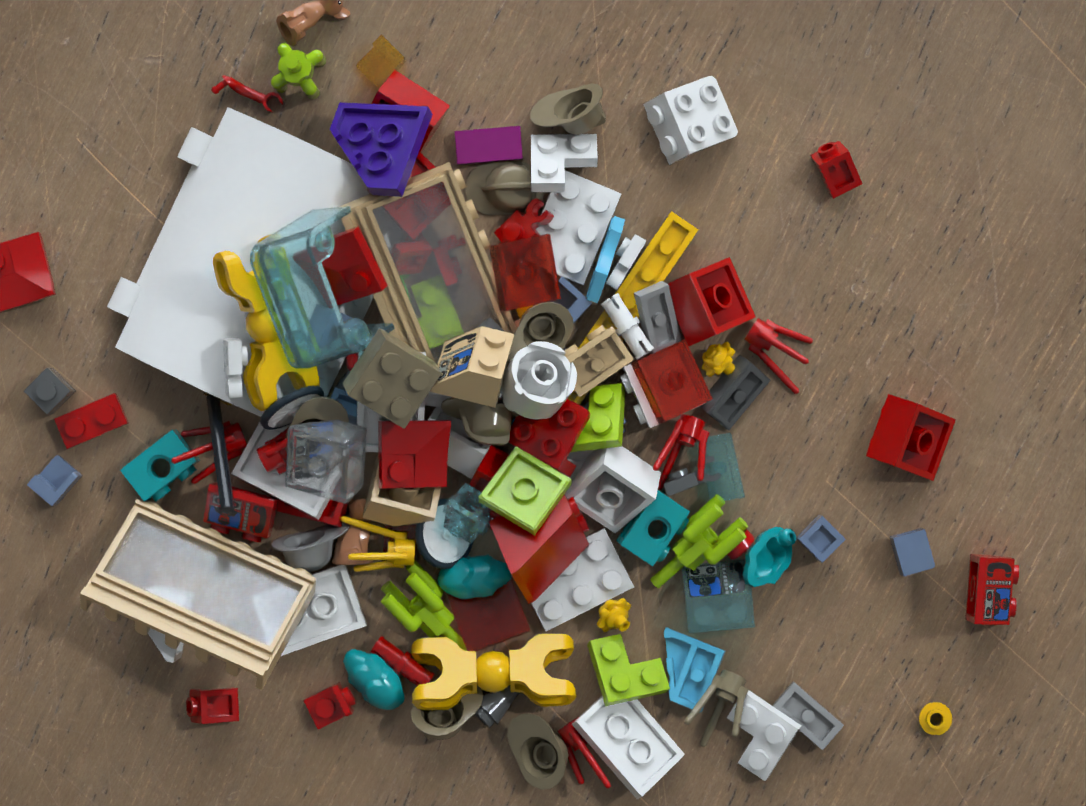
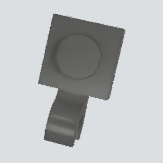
M714 456L705 457V467L707 463L716 460ZM687 468L669 474L670 481L664 483L667 495L671 496L701 483L716 481L722 475L721 472L710 475L704 469V479L698 481L697 471L688 473Z

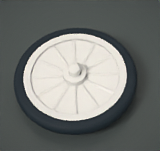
M307 386L285 395L262 414L260 419L261 426L267 430H274L290 425L297 410L303 403L311 398L324 397L323 389L319 386Z
M439 499L434 521L416 523L415 539L418 550L430 565L440 569H450L461 558H466L472 549L474 541V527L466 509L456 501Z

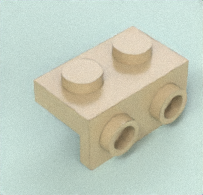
M601 325L586 336L590 342L579 349L574 344L565 350L566 358L570 363L573 362L576 368L577 381L574 390L579 397L634 360L612 326L606 330Z

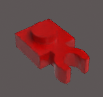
M538 198L533 199L528 204L525 214L516 210L494 232L510 254L516 258H519L541 236L536 228L540 225H547L554 217L547 210L538 216V210L544 205V202Z

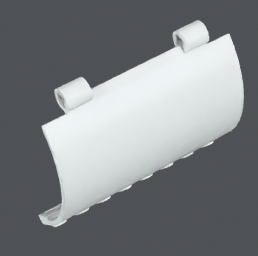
M227 107L214 137L195 128H190L177 156L192 164L137 283L120 277L107 307L129 317L115 348L198 389L261 417L265 411H260L251 404L243 375H241L243 398H228L226 396L223 338H238L241 340L242 346L247 347L248 362L252 354L249 343L255 340L250 337L246 330L245 318L248 312L241 311L238 301L234 297L226 295L218 287L213 267V257L216 253L225 250L234 252L239 256L245 271L249 273L257 263L256 244L258 240L271 234L281 239L290 264V274L282 289L284 303L278 304L288 317V328L285 334L293 335L295 344L314 357L320 387L324 391V397H327L371 304L373 294L331 308L360 320L355 333L341 328L332 351H327L302 341L316 304L318 303L326 307L328 305L312 279L294 261L292 256L310 245L346 231L340 218L338 207L369 195V193L367 192V186L351 163L275 127ZM382 207L373 209V213L390 252L394 243L400 242L404 232ZM242 366L243 374L246 366ZM287 373L283 374L276 384L277 399L279 400L296 390Z

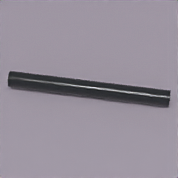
M210 394L206 397L220 507L222 513L229 514L234 511V502L220 398Z

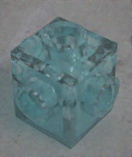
M465 483L455 496L452 495L447 500L443 508V512L446 513L443 527L453 536L462 538L471 544L479 534L483 536L490 528L489 521L493 520V518L490 517L491 509L479 502L478 497L482 492Z

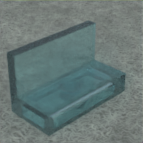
M731 432L709 436L706 443L705 457L714 456L716 460L707 463L705 470L710 475L719 472L722 475L716 481L706 482L709 499L713 498L716 494L720 495L724 501L745 498Z

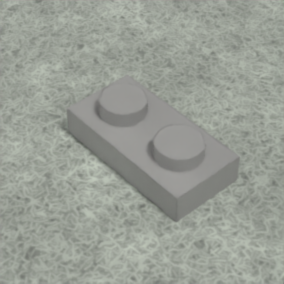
M660 281L635 292L634 297L642 331L650 344L655 348L649 353L655 355L676 346L678 343H682L669 285L664 281Z
M794 681L772 705L800 724L799 730L822 750L844 726Z

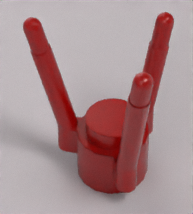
M758 318L744 339L751 344L748 350L756 354L794 394H798V387L771 360L762 348L769 351L773 345L801 363L808 364L809 360L777 340L779 336L777 333L811 344L813 339L779 326L769 319L764 322Z
M681 414L680 418L677 419L673 432L653 465V470L658 471L671 450L660 475L659 491L662 490L682 445L694 447L695 443L699 442L697 480L702 481L704 479L706 443L710 432L704 430L706 423L703 420L686 414Z
M227 421L223 423L226 450L228 451L227 457L228 461L242 455L241 449L246 448L247 442L239 423L231 425ZM210 426L181 432L182 437L211 434ZM212 442L173 457L171 462L176 464L213 450ZM215 462L192 478L191 483L197 484L216 471Z
M289 427L276 437L266 441L265 445L257 448L258 456L268 473L276 469L279 475L292 470L293 467L299 466L292 464V462H286L290 458L286 453L285 447L294 443L293 434L286 438ZM336 455L333 456L331 461L336 459Z
M578 716L557 731L567 746L568 760L578 783L580 785L584 784V779L572 748L574 751L580 749L605 788L608 789L611 787V783L585 745L588 742L572 725L579 718Z

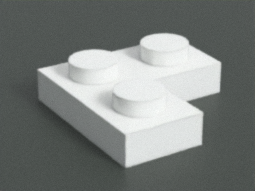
M597 134L531 135V192H565L564 167H597Z
M749 690L744 700L740 727L754 737L738 763L766 781L801 727L800 724ZM736 704L727 716V719L732 722L734 720Z

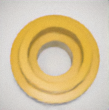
M931 702L921 709L919 723L928 734L941 735L950 728L952 714L946 705L940 702ZM934 713H940L942 716L941 722L937 725H933L930 722V717Z

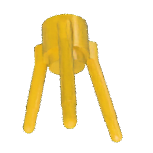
M346 516L341 517L340 520L343 523L394 539V542L388 541L387 552L349 554V560H387L356 565L353 567L355 572L385 568H404V565L414 566L415 540L406 539L407 532H395Z

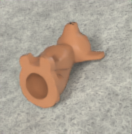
M316 0L304 3L293 11H284L277 17L276 22L284 39L289 45L294 47L298 41L306 36V31L314 27L324 14L343 20L350 16V11L343 7V0Z
M352 497L350 498L347 506L350 518L367 523L372 521L363 518L366 499L359 498L353 500ZM349 524V529L337 539L332 564L358 565L373 563V560L348 559V555L351 553H368V542L371 535L370 531Z

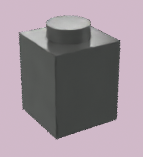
M47 367L24 392L46 414H54L76 390L54 368Z

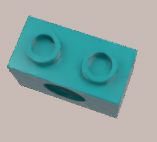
M172 429L120 469V471L144 502L149 501L151 498L157 502L171 491L168 485L179 478L183 482L197 471L194 465L200 459L195 456L176 464L171 462L173 457L192 450L177 429ZM160 458L166 459L171 467L170 473L166 477L158 476L154 470L155 462Z
M658 490L656 500L626 524L616 541L651 566H654L656 561L662 562L669 553L671 546L668 544L675 534L680 535L689 522L687 516L690 511ZM654 520H661L663 523L661 533L656 536H650L648 534L649 524Z

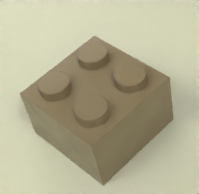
M379 328L342 384L348 396L405 429L442 372L435 361Z

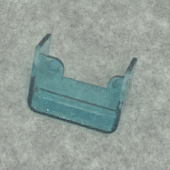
M350 206L311 210L257 243L250 253L251 267L289 364L296 369L311 368L360 352L368 346L379 328L387 333L395 329L393 323L366 324L359 318H350L344 321L324 270L322 261L331 256L335 247V240L330 225L351 213Z

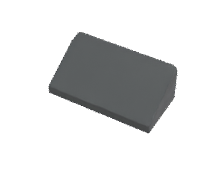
M741 355L733 361L735 365L734 371L730 375L723 373L706 394L707 402L699 406L728 431L771 381Z

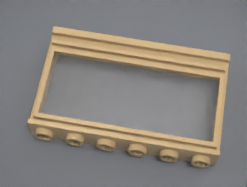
M450 162L409 178L402 197L369 194L338 207L345 230L359 226L388 285L383 291L373 294L388 333L415 350L426 352V356L435 361L437 365L444 342L476 329L486 319L492 318L505 332L515 334L520 319L513 321L509 311L515 308L509 291L505 290L502 292L497 280L503 278L496 260L490 262L485 250L490 249L491 246L485 231L477 232L473 220L479 218L473 201L471 199L465 202L461 192L462 189L467 188L460 169L453 171Z
M136 499L135 505L86 587L81 591L80 601L81 609L85 611L89 609L92 602L105 608V617L110 621L116 622L120 615L134 620L135 630L141 635H147L150 628L165 634V644L170 648L177 649L180 642L196 648L195 657L201 662H208L210 656L225 661L226 671L232 676H238L241 669L256 675V688L262 690L315 594L316 578L312 577L308 571L302 568H292L283 564L280 559L273 555H263L256 552L244 542H234L223 537L212 528L205 529L193 524L189 518L183 515H173L164 511L154 502H144Z

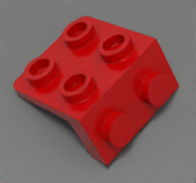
M566 399L551 418L529 419L519 415L511 426L508 443L514 447L517 446L555 470L571 477L576 465L568 461L567 457L588 422L590 412L579 404Z

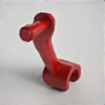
M226 75L222 76L224 80L211 89L214 94H218L220 90L228 85L236 93L263 104L264 108L270 113H273L268 107V101L271 98H278L280 103L284 105V101L278 93L270 92L265 95Z

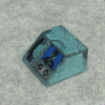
M745 559L719 561L715 565H711L708 562L702 563L694 571L685 566L682 568L688 633L755 628L751 586L745 584L743 579Z

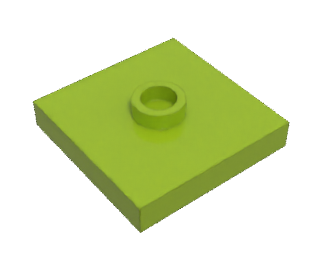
M516 446L479 495L478 499L481 504L535 536L571 486L572 479Z

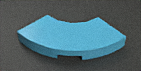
M614 216L610 221L586 297L589 301L598 303L622 234L625 219Z

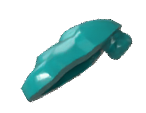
M774 527L756 537L755 544L745 554L746 564L743 572L745 584L751 587H758L765 584H775L780 579L792 560V545L796 542V534L792 529Z
M488 554L461 558L452 568L441 569L437 580L439 586L446 593L460 599H470L473 597L492 596L498 588L511 580L512 575L505 562L496 560Z
M356 649L347 651L343 663L348 673V682L361 693L363 699L368 704L382 710H393L404 702L405 694L402 690L399 676L377 654H368Z

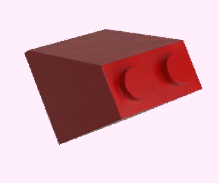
M565 494L535 536L503 516L489 521L509 571L528 604L536 601L589 545L585 536V532L590 530L574 497L567 499Z

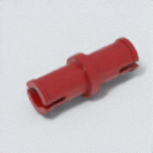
M384 636L378 639L370 651V654H377L397 675L401 674L416 686L430 683L435 676V673L430 672L411 658L412 654L409 651L404 653L386 640Z

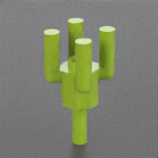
M281 43L277 48L281 56L278 63L280 73L271 79L272 87L278 93H283L287 90L288 84L301 86L308 98L317 99L320 91L313 82L312 77L315 66L323 67L326 64L325 56L320 50H313L306 55L300 50H292L286 43Z
M716 494L689 518L683 537L672 546L676 556L650 578L655 587L660 588L684 566L694 571L705 560L711 565L717 564L746 538L743 531L748 528V525L740 517L719 536L709 527L723 515L721 507L725 505V501L720 495Z
M414 560V566L406 567V570L411 574L406 579V583L417 593L411 601L391 581L386 582L382 586L381 590L385 593V596L381 603L408 631L415 632L420 627L430 638L441 635L456 642L461 649L473 651L467 642L450 626V623L454 620V615L444 606L443 601L440 599L443 595V589L416 560Z

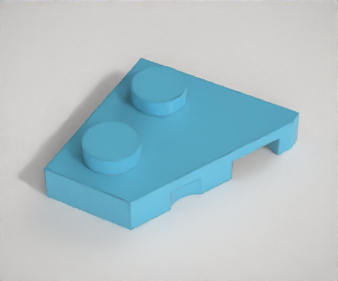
M665 627L664 638L666 640V663L669 674L670 701L693 709L711 685L726 651Z

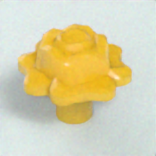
M724 342L722 345H710L702 356L704 362L701 367L702 370L706 371L708 377H712L714 374L720 375L722 372L730 375L735 369V365L732 363L733 359L731 358L735 354V350L730 347L729 342Z
M621 598L618 601L607 600L599 608L600 618L597 626L603 632L611 629H619L621 632L626 631L630 626V622L627 619L631 604L625 598Z

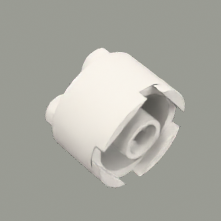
M542 341L533 342L520 349L505 370L501 387L505 407L529 419L551 418L573 392L577 381L576 368L573 362L570 363L566 358V352L555 344Z

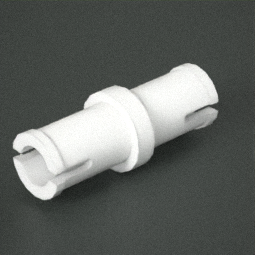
M619 293L601 303V306L617 328L615 330L618 336L622 335L635 355L636 360L655 349L639 327V319L637 316L633 318L620 298Z

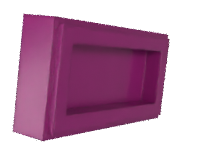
M520 126L454 131L457 165L523 159Z

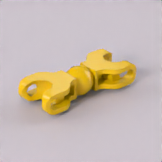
M272 234L258 240L256 244L257 263L249 273L245 271L239 256L234 252L225 250L216 253L213 257V267L218 287L226 295L234 297L238 301L241 311L248 312L245 318L246 330L255 341L249 343L252 354L245 367L243 380L251 404L260 411L267 410L278 400L276 384L285 373L288 374L296 390L307 386L320 387L314 357L295 344L293 335L285 334L288 328V317L278 304L284 303L282 289L290 274V264L281 239Z
M538 634L531 638L523 648L509 650V657L502 652L489 651L476 659V651H465L456 642L447 637L417 639L411 646V654L414 660L419 664L436 666L442 671V674L434 682L418 685L412 693V703L421 710H448L455 706L463 696L477 694V686L486 692L496 693L503 691L510 685L511 692L525 694L530 701L540 707L571 704L576 699V689L573 683L569 680L552 678L545 672V668L551 662L569 658L574 650V641L566 634Z

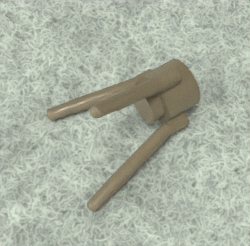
M722 670L720 676L715 674L711 685L685 719V724L689 725L717 690L715 696L719 698V701L700 742L702 747L707 745L725 703L733 704L735 699H737L732 736H738L744 700L749 689L744 687L746 679L733 672Z

